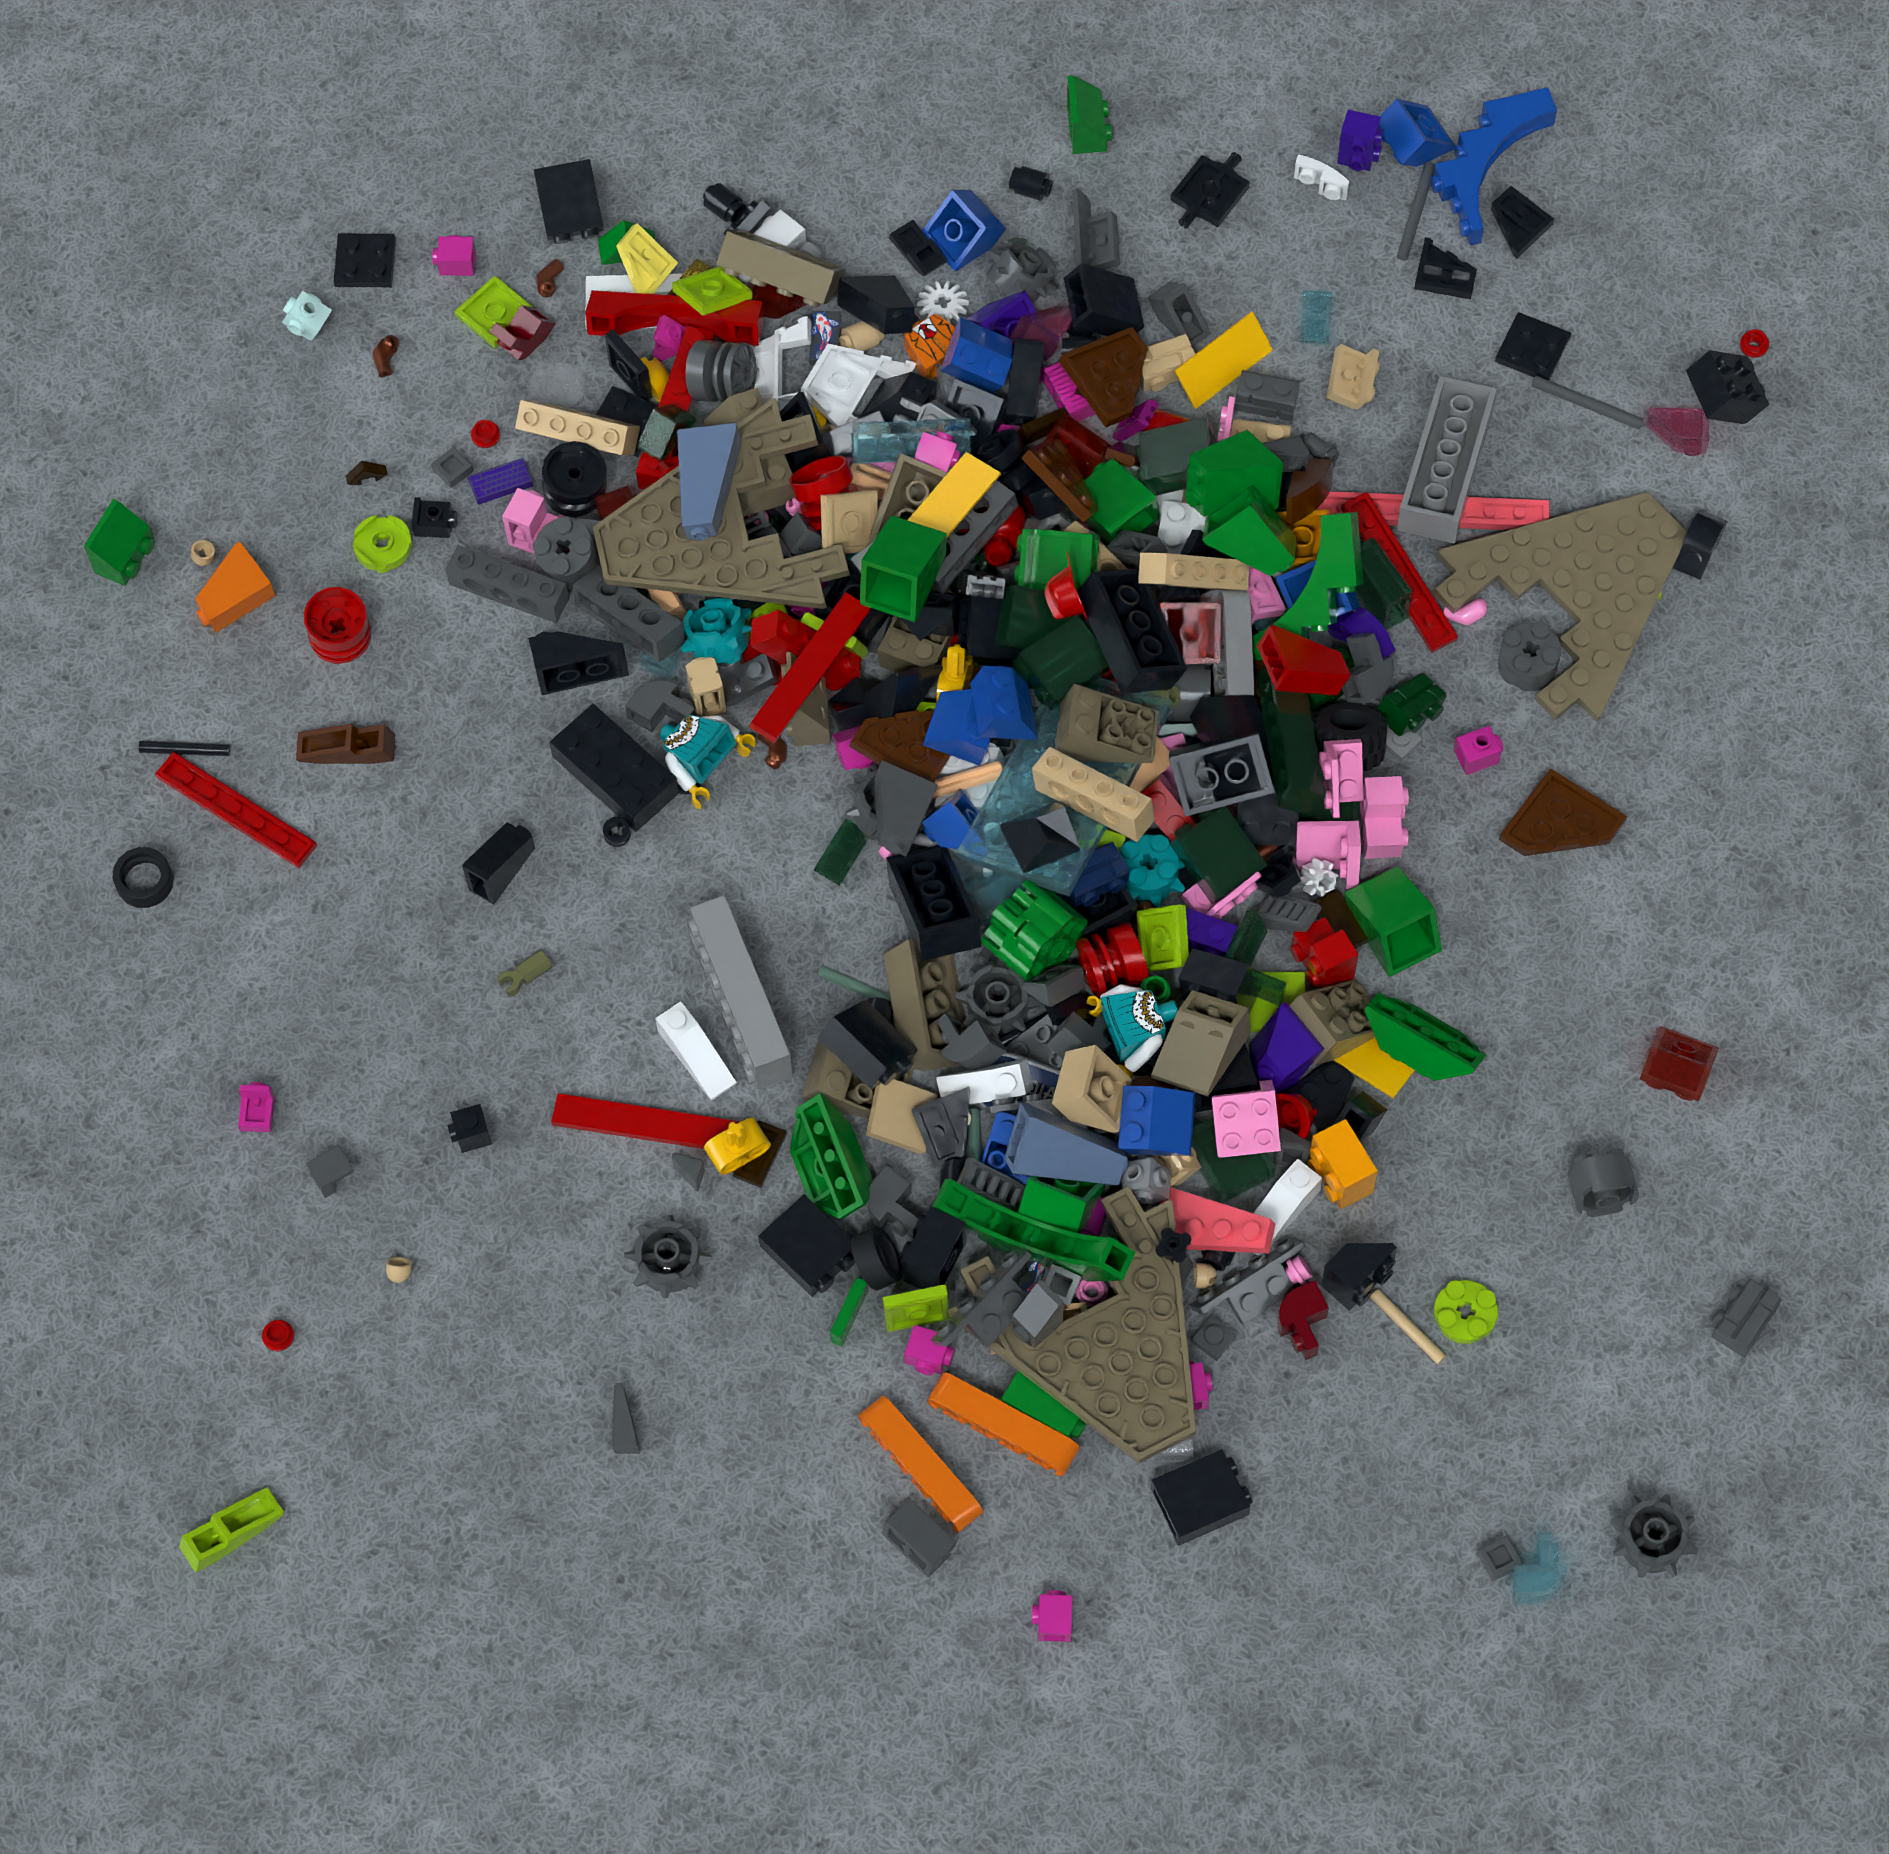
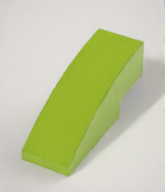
M268 1487L211 1515L210 1522L182 1535L179 1548L195 1573L267 1529L284 1515V1511Z

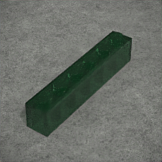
M1264 664L1256 675L1277 805L1278 808L1311 816L1317 806L1323 803L1326 789L1323 787L1322 767L1319 765L1317 754L1318 744L1315 742L1314 722L1310 714V700L1307 697V693L1276 691Z

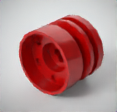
M829 456L818 459L801 467L789 478V483L796 500L803 502L800 506L802 515L805 516L804 518L808 525L816 530H822L821 495L859 491L858 486L851 483L854 477L846 457Z
M330 587L315 593L307 602L304 610V625L308 633L310 645L317 656L326 662L341 664L349 663L359 658L367 650L371 640V628L366 607L357 594L346 588Z
M1127 922L1107 929V944L1104 943L1097 933L1091 934V944L1085 937L1076 941L1078 962L1080 966H1083L1085 982L1090 987L1093 995L1098 998L1107 992V989L1109 991L1118 986V979L1124 985L1139 987L1142 981L1149 977L1141 946L1132 927Z

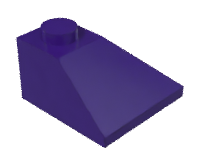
M1026 291L989 303L966 319L1013 340L1012 360L1016 338L1045 342V345L1051 341Z
M1286 1002L1282 1003L1250 1043V1060L1257 1082L1272 1080L1275 1094L1291 1089L1321 1054L1324 1047Z

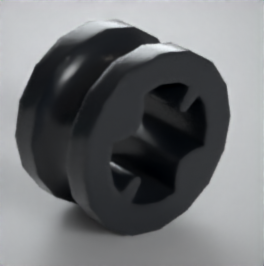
M613 817L604 823V839L609 845L620 847L629 841L631 831L625 819ZM617 827L619 830L622 827V835L616 837V834H614L612 837L611 829Z

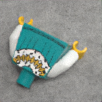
M688 715L677 727L666 724L660 732V738L664 741L663 747L667 754L665 762L668 769L677 778V782L685 792L688 790L692 794L691 803L696 809H701L702 805L695 797L702 795L709 802L710 793L707 789L703 787L698 788L695 784H702L736 744L738 754L743 757H748L751 752L743 744H749L752 747L756 745L753 735H740L739 729L719 715L702 717Z
M1123 984L1103 993L1100 998L1090 996L1087 999V1004L1096 1006L1094 1010L1089 1011L1090 1015L1097 1017L1102 1012L1120 1062L1124 1061L1125 1065L1119 1064L1117 1066L1133 1079V1072L1142 1067L1162 1045L1166 1032L1164 1023L1174 1020L1178 1012L1175 1002L1172 1000L1157 1005L1151 990H1142L1141 988Z

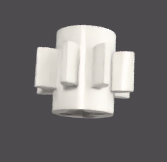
M1314 857L1312 862L1303 865L1300 873L1301 882L1305 884L1303 891L1310 895L1316 894L1323 897L1325 893L1334 890L1336 878L1338 877L1337 873L1331 871L1334 864L1325 859L1320 861Z

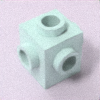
M302 291L296 299L291 296L282 311L287 314L282 323L293 334L302 335L312 341L332 310L322 304L317 296Z

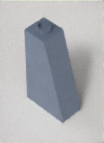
M736 423L677 430L682 528L687 539L702 541L718 534L742 442Z
M1020 1103L1004 1158L1013 1174L1119 1185L1121 1176L1125 1174L1128 1167V1158L1123 1150L1118 1148V1142L1030 1104Z

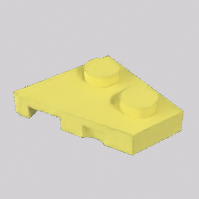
M638 223L632 225L616 245L635 293L654 294L678 264Z

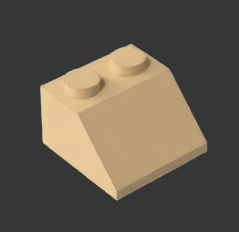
M1097 1045L1066 1051L1052 1104L1072 1122L1113 1133L1119 1132L1123 1086H1131L1132 1079Z

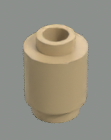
M863 321L843 328L841 330L842 336L839 337L841 347L866 351L878 346L879 342L884 340L883 333Z

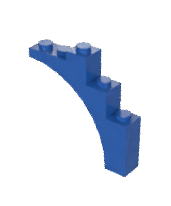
M1548 87L1483 102L1482 113L1478 116L1480 128L1459 133L1458 145L1454 147L1456 159L1435 164L1434 176L1430 178L1432 190L1434 193H1439L1442 202L1450 200L1452 212L1454 214L1458 213L1460 218V233L1462 237L1467 236L1470 246L1480 244L1482 240L1483 225L1479 213L1478 194L1488 169L1499 155L1516 141L1535 131L1553 126L1555 123L1557 109Z

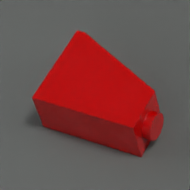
M1270 625L1257 644L1276 691L1338 695L1351 676L1340 652L1278 626Z

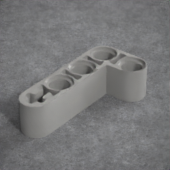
M1215 589L1200 595L1202 600L1199 610H1196V615L1200 621H1211L1215 697L1253 695L1254 697L1251 604L1248 592L1246 590Z

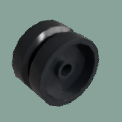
M1013 429L1003 430L985 438L968 452L999 471L1001 475L997 481L1014 493L1024 487L1036 474L1022 459L1028 451H1024L1025 444L1019 434Z
M576 441L561 443L550 450L543 462L542 489L545 501L552 510L563 516L579 517L588 515L601 505L607 490V468L605 460L599 451L587 443Z

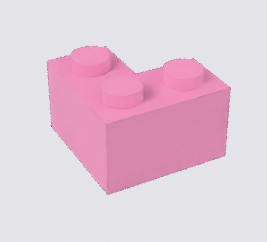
M517 488L502 516L508 544L535 554L533 542L540 530L549 522L563 517V515L555 516L547 513L545 498L533 490L525 491Z
M1401 776L1365 778L1363 783L1364 801H1359L1364 859L1401 857L1403 847L1408 846L1407 828H1402L1401 819L1405 818V806L1409 803L1408 788L1402 786Z

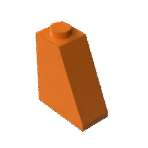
M240 541L234 544L195 598L199 609L195 613L204 627L210 625L215 633L275 597L271 582Z

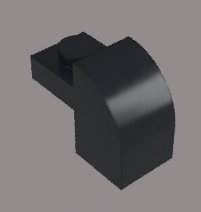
M1700 510L1689 527L1673 569L1701 580L1728 521Z

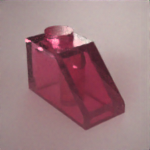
M1649 408L1646 427L1676 453H1684L1687 456H1697L1701 453H1706L1709 443V419L1706 418L1703 409Z

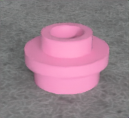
M1300 1255L1294 1259L1290 1257L1286 1260L1288 1266L1285 1268V1272L1294 1284L1299 1282L1301 1285H1305L1313 1277L1311 1269Z
M1083 1279L1076 1291L1079 1303L1086 1302L1087 1308H1092L1106 1301L1108 1296V1288L1104 1281L1087 1282ZM1088 1289H1095L1098 1295L1091 1298L1086 1295V1291Z

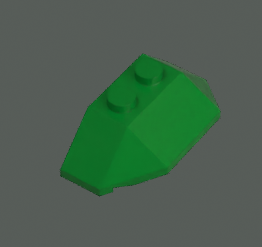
M1378 993L1364 1010L1380 1050L1389 1054L1394 1060L1401 1061L1416 1070L1420 1075L1428 1077L1433 1081L1473 1074L1486 1057V1054L1480 1051L1467 1035L1414 1004L1397 998H1388L1385 994Z
M819 1093L796 1108L795 1117L797 1119L793 1128L790 1154L807 1197L822 1212L839 1219H844L867 1204L870 1194L869 1188L873 1178L852 1125L824 1094Z

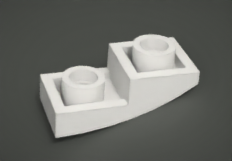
M1298 154L1295 163V179H1299L1304 184H1320L1319 194L1324 195L1327 199H1347L1349 180L1330 166Z

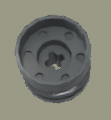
M713 340L696 341L689 351L685 371L686 385L692 399L706 402H717L718 400L724 402L729 396L754 389L757 365L754 350L750 344L728 341L723 344Z

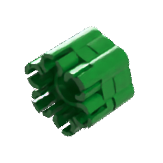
M1031 879L1022 883V886L1026 889L1025 892L1018 887L1012 896L1013 900L1008 898L1003 902V905L999 904L992 914L991 923L993 924L984 933L989 938L981 937V944L1025 981L1067 960L1075 950L1076 941L1080 939L1087 925V919L1044 883H1035Z

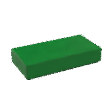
M858 1277L854 1280L833 1324L830 1335L832 1343L843 1346L867 1296L868 1284L865 1280Z

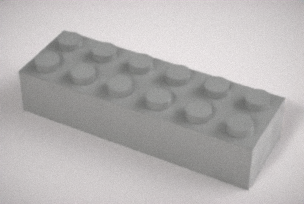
M1443 376L1439 377L1400 506L1397 531L1455 544L1493 414L1497 388Z
M725 895L690 907L691 919L687 920V924L691 932L689 933L694 949L699 951L700 963L705 976L710 978L712 984L710 987L716 1003L720 1002L724 1023L727 1029H731L732 1041L737 1055L742 1056L744 1072L749 1083L755 1081L758 1090L793 1078L789 1050Z

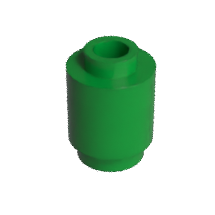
M1149 976L1142 981L1140 988L1142 990H1151L1157 1005L1169 1002L1171 989L1169 983L1164 978Z

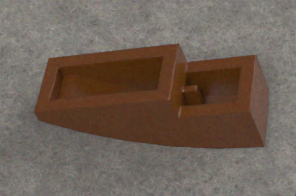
M1309 458L1306 471H1293L1286 498V524L1292 525L1311 514L1329 495L1332 487V459Z
M352 723L298 732L296 760L298 762L314 764H375L394 761L395 733L385 724L357 729Z

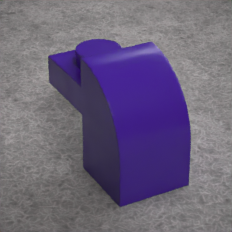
M1359 607L1354 612L1350 611L1338 616L1337 623L1328 625L1329 630L1327 631L1329 635L1348 643L1346 638L1353 634L1374 633L1379 643L1382 657L1390 656L1396 651L1382 624L1374 615L1362 607Z

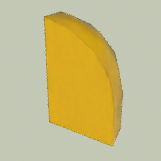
M643 357L640 360L648 367L652 396L660 403L670 374L657 357H654L651 361Z

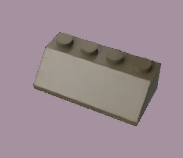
M742 229L727 231L716 263L724 267L723 272L739 277L741 273L751 277L749 282L755 285L766 287L767 284L777 287V293L788 297H793V294L804 297V303L815 307L830 302L839 285V278L843 277L846 268Z
M758 388L729 396L703 420L704 426L737 424L764 405ZM784 454L761 460L767 483L766 487L739 494L744 517L785 505L787 500L792 501V498L795 497L789 483L792 472Z
M899 453L865 548L874 542L891 515L908 520L947 475V472Z
M908 939L884 953L895 1028L918 1050L911 1059L914 1063L911 1069L927 1071L960 1066L945 1058L940 1052L947 1044L941 1038L942 1030L937 1023V1020L945 1013L962 1022L965 1021L962 1002L955 999V993L960 992L954 955L950 954L921 961L913 940Z

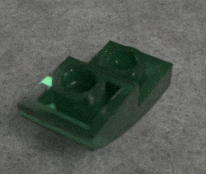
M845 819L815 866L814 871L840 886L869 840V837L865 836L864 832L856 824Z

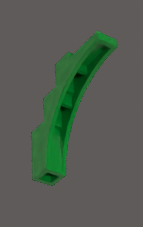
M1358 512L1334 513L1321 516V540L1316 564L1309 581L1294 605L1272 625L1310 640L1309 626L1311 632L1329 630L1328 625L1337 623L1335 588H1337V593L1355 592V586L1364 584ZM1268 627L1252 636V651L1255 660H1263L1257 644Z

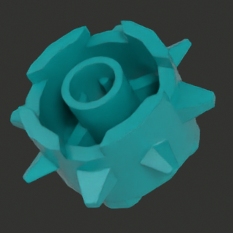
M727 598L704 601L705 606L694 613L690 609L683 619V633L687 636V640L680 648L683 653L692 651L695 659L699 657L715 658L716 664L723 662L734 664L741 660V653L747 648L750 639L749 631H751L752 626L746 625L745 621L752 613L751 609H741L733 605L732 600Z
M1142 835L1138 842L1130 839L1124 843L1120 856L1123 857L1130 871L1129 881L1126 882L1125 888L1134 901L1138 900L1141 903L1142 901L1151 900L1153 905L1159 908L1161 907V901L1165 900L1171 892H1184L1185 887L1178 879L1179 869L1189 864V860L1178 857L1168 837L1163 835Z

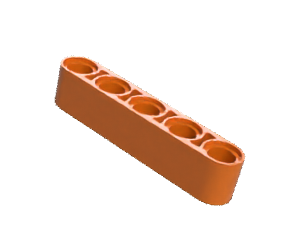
M949 1373L941 1375L927 1399V1403L936 1410L938 1407L943 1409V1414L964 1425L967 1422L971 1425V1429L991 1440L993 1438L1000 1440L999 1444L1019 1455L1022 1453L1026 1454V1459L1047 1470L1052 1468L1056 1471L1054 1474L1058 1476L1066 1474L1080 1449L1079 1445L1067 1436Z
M882 1395L857 1415L864 1427L868 1426L871 1429L869 1433L885 1451L889 1450L892 1453L890 1457L905 1475L908 1473L911 1475L912 1479L910 1480L925 1498H931L933 1501L931 1505L947 1523L950 1521L954 1525L952 1529L956 1533L961 1532L984 1513L973 1495L886 1396Z

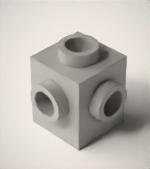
M1138 1157L1137 1160L1128 1162L1125 1174L1121 1178L1122 1189L1129 1186L1139 1204L1168 1201L1171 1171L1158 1163L1153 1157Z

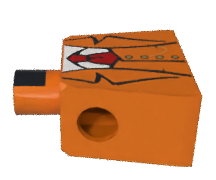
M914 313L912 333L904 334V348L911 360L916 363V368L920 375L930 380L943 373L940 369L955 330L953 325L938 314H933L922 321Z

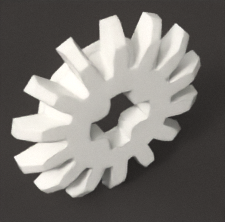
M935 281V290L927 285L925 289L929 294L925 292L919 293V297L925 299L917 302V307L924 306L919 311L920 316L928 313V317L938 314L951 324V318H954L956 321L960 318L958 313L964 315L967 313V310L962 306L969 305V301L960 299L967 296L965 291L956 293L960 288L958 284L949 289L950 281H946L944 288H941L939 282ZM940 297L951 301L947 303L946 308H942L941 305H935V303L939 302Z

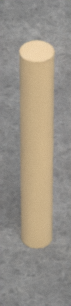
M1377 1289L1371 1295L1370 1299L1437 1365L1447 1357L1382 1291Z

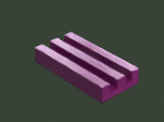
M1150 399L1133 408L1130 418L1118 423L1112 438L1122 442L1147 428L1149 425L1148 420L1153 418V411L1158 408L1159 404Z

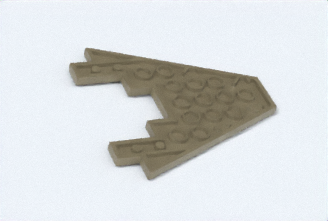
M774 398L737 423L742 442L717 536L709 537L702 541L687 539L682 528L679 466L593 526L605 583L609 585L802 607L827 608L821 583L850 575L842 544L784 559L778 533L749 540L739 499L740 493L767 486L761 460L818 445L811 415L782 422L778 402Z
M1649 492L1442 548L1437 552L1436 557L1453 574L1434 589L1433 594L1454 614L1496 580L1516 600L1539 583L1577 622L1574 627L1559 638L1561 646L1576 663L1536 694L1535 700L1554 720L1578 703L1597 722L1613 693L1672 570L1687 531Z
M1128 1186L1101 1199V1206L1125 1246L1136 1252L1123 1281H1109L1116 1296L1064 1321L1035 1348L1028 1341L1023 1343L1017 1338L1012 1330L1014 1328L1012 1323L988 1348L1139 1464L1196 1435V1423L1179 1263L1169 1261L1164 1257L1161 1258L1155 1252L1156 1246L1161 1242V1231L1164 1228H1171L1173 1232H1176L1173 1203L1170 1199L1144 1212L1131 1188ZM1176 1243L1170 1244L1173 1248L1177 1246ZM989 1256L960 1269V1275L973 1296L980 1288V1281L988 1274L995 1273L996 1269ZM958 1305L948 1310L950 1318L959 1311L957 1309ZM967 1327L964 1328L967 1332L973 1335Z

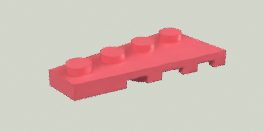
M1170 1187L1169 1200L1171 1199L1173 1203L1176 1233H1188L1192 1239L1191 1244L1187 1246L1186 1250L1269 1254L1276 1225L1271 1219Z

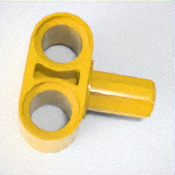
M959 644L949 647L947 657H943L941 664L943 670L939 675L936 704L941 692L962 690L967 668L973 664V661H965V649L961 648Z
M747 1118L738 1124H735L734 1121L728 1124L729 1129L716 1135L705 1144L704 1150L720 1175L733 1172L761 1156L770 1148L771 1143L754 1118Z

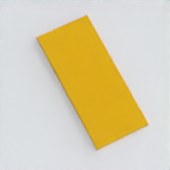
M1251 311L1176 368L1174 372L1193 407L1197 409L1239 377L1242 370H1248L1273 349L1254 312Z
M965 452L911 515L908 521L945 532L948 537L999 478L1001 473Z
M1376 1038L1334 1060L1392 1099H1394L1415 1071L1413 1068L1401 1061L1394 1060L1389 1054L1380 1050Z

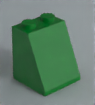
M1245 430L1190 454L1185 500L1189 506L1205 517L1214 513L1253 484L1273 510H1275L1279 505L1283 462L1251 432Z
M1113 458L1107 463L1102 462L1093 469L1092 475L1084 480L1099 509L1084 523L1091 531L1100 534V541L1106 547L1123 529L1142 533L1159 520L1157 497Z
M1253 484L1205 518L1202 540L1206 545L1269 576H1273L1278 571L1283 573L1294 564L1296 536Z
M891 515L861 559L860 604L916 622L946 556L947 533Z
M1398 866L1344 892L1348 908L1367 936L1369 947L1388 977L1442 951L1434 907Z

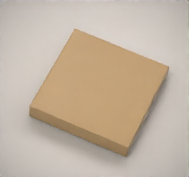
M877 490L821 495L822 549L842 544L845 554L858 553L865 548L878 513Z
M895 1079L886 1086L883 1084L876 1086L866 1136L918 1154H924L927 1148L911 1109L937 1099V1094Z

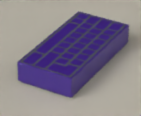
M523 458L468 476L478 505L515 493L517 488L524 490L533 487L532 479Z

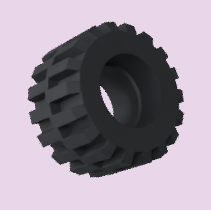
M1333 703L1330 706L1320 708V711H1316L1311 719L1309 752L1312 760L1319 763V752H1324V741L1361 739L1363 771L1372 770V767H1378L1385 759L1387 719L1385 716H1382L1380 711L1360 703Z

